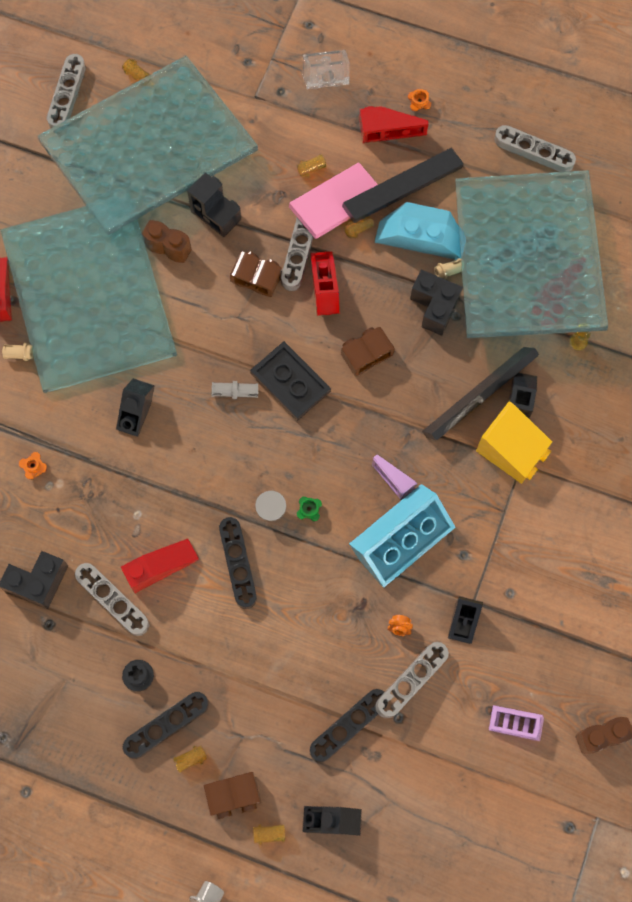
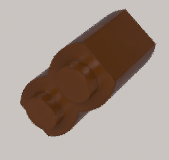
M149 220L142 232L145 246L150 251L157 254H165L172 261L185 263L192 250L187 234L177 229H169L162 222Z
M240 252L230 273V281L240 287L272 297L281 278L282 267L274 260L266 261L259 259L258 255L253 252Z
M371 327L362 333L361 338L347 340L342 345L341 356L354 376H358L374 365L380 364L393 356L395 348L381 327L375 329Z
M617 717L602 725L590 726L580 731L575 737L581 753L591 754L601 751L608 746H616L632 739V726L629 718Z
M254 772L203 785L210 816L217 815L218 820L232 816L231 811L241 809L242 813L256 810V804L261 803Z

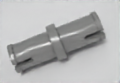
M233 381V383L212 382L211 397H232V399H237V397L258 398V383H237L238 381Z

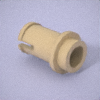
M460 258L445 264L438 263L434 267L435 275L445 280L448 276L464 272V264Z
M28 343L23 345L4 344L2 354L4 359L11 358L28 361L33 359L34 349Z

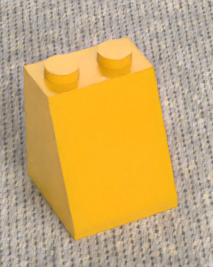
M509 401L481 437L476 452L522 484L526 478L531 480L538 470L535 466L539 460L544 462L552 451L548 448L552 441Z

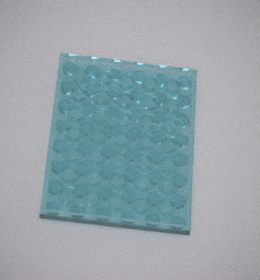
M187 56L180 58L38 135L39 142L107 235L112 234L184 193L205 172L212 177L258 151L256 142Z
M589 170L456 178L455 188L467 338L607 331L608 320Z
M130 194L0 229L30 345L33 346L32 352L44 393L177 356Z

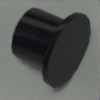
M133 660L125 666L122 672V680L128 689L140 692L146 690L152 684L154 672L148 662Z

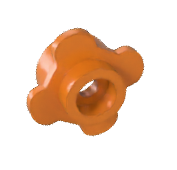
M417 89L408 94L412 111H418V109L423 108L427 110L431 107V102L428 100V91Z
M33 452L30 457L19 461V466L24 469L27 479H33L47 470V466L45 463H42L41 455L38 452Z
M394 615L389 620L390 625L387 629L397 636L411 634L412 631L410 629L413 628V624H411L410 618L404 615Z

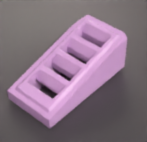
M379 455L373 457L372 466L399 499L402 500L416 489L417 483Z
M493 705L489 731L540 742L544 716ZM500 713H505L503 727H498ZM510 715L515 716L513 729H508ZM521 717L525 718L523 732L518 731ZM531 719L535 720L533 734L528 733Z

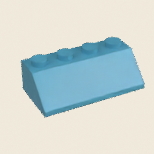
M421 484L350 542L349 545L360 562L379 584L385 587L456 527L437 494Z

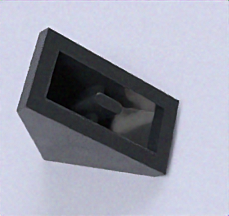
M461 596L458 597L455 602L448 639L472 644L483 602Z

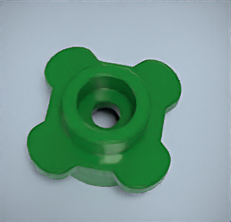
M305 496L299 499L300 509L297 511V517L301 520L307 518L313 522L318 521L320 518L319 508L322 506L321 500Z

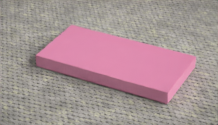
M357 163L289 203V208L312 236L317 239L350 219L342 207L343 202L378 184L362 165Z

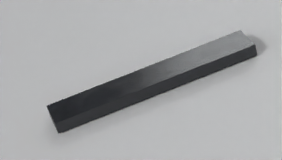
M451 147L343 202L342 207L353 223H356L463 168L464 163Z
M523 347L426 427L422 431L425 437L433 440L441 438L539 355L537 350L530 347Z

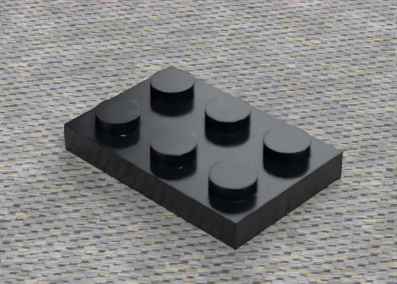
M285 341L250 370V374L297 421L331 392V388Z

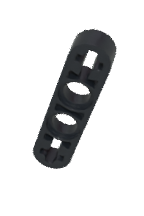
M227 517L220 522L219 531L235 601L240 608L250 609L256 604L257 595L242 530L237 519ZM231 523L232 527H237L233 529L235 539L240 537V540L230 541L228 531H223L227 528V524ZM234 545L240 546L242 549V554L237 558L231 557L228 553L229 549ZM239 568L247 571V577L242 581L234 578V572ZM251 583V586H246L247 594L253 595V597L249 598V603L245 604L244 600H239V598L243 597L241 587L236 589V586H244Z
M380 689L371 690L315 739L310 746L312 759L317 762L327 761L377 717L378 713L375 706L371 708L370 711L374 712V714L370 716L368 710L361 704L365 702L366 706H368L373 700L372 695L378 697L384 691ZM383 701L385 705L383 708L384 710L387 707L388 702ZM360 710L364 712L366 719L362 724H355L351 720V714L354 711ZM336 727H343L346 730L347 736L344 740L337 741L333 738L332 732ZM328 735L330 741L337 747L332 749L330 745L325 750L327 754L325 757L322 755L316 756L314 754L316 752L315 746L317 744L323 746L327 742L324 737Z
M193 692L131 734L123 743L125 755L132 759L144 756L203 715L209 707L207 697L201 692ZM193 698L203 699L204 701L201 703L203 708L200 710L196 707L189 711L193 716L188 718L187 712L181 706L186 704V707L189 708L194 704ZM174 711L183 713L184 719L179 725H173L170 722V715ZM155 725L160 726L163 730L162 736L157 740L149 737V730ZM144 733L145 739L151 745L147 747L146 743H143L138 747V753L134 751L129 752L130 742H140L143 739L139 735Z

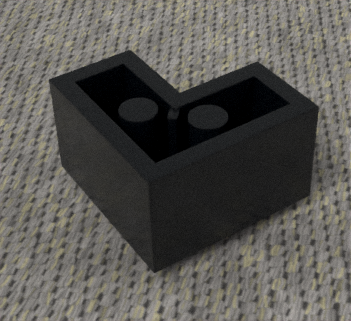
M205 172L187 190L191 212L222 237H225L241 221L240 206L234 200L229 201L224 197L222 183L217 177H211Z
M422 269L412 287L410 299L428 307L421 327L442 336L460 300L463 287Z
M41 550L31 573L8 564L0 581V588L4 592L49 609L69 565L63 559Z

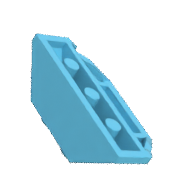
M406 202L379 221L375 243L454 260L460 258L462 261L466 238L450 211Z

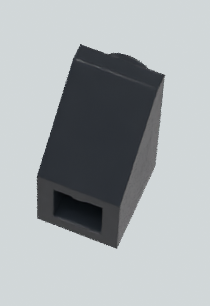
M517 373L512 380L508 402L513 403L527 418H530L534 408L537 376Z
M134 378L127 384L122 393L116 430L139 436L151 406L155 385Z
M304 806L303 832L360 836L362 809Z

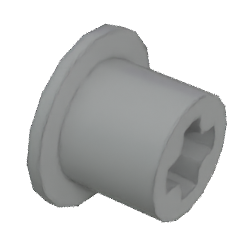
M266 491L260 494L256 500V512L264 520L276 521L286 511V500L283 495L276 491Z
M205 881L197 896H190L189 900L190 902H220L225 892L215 884Z

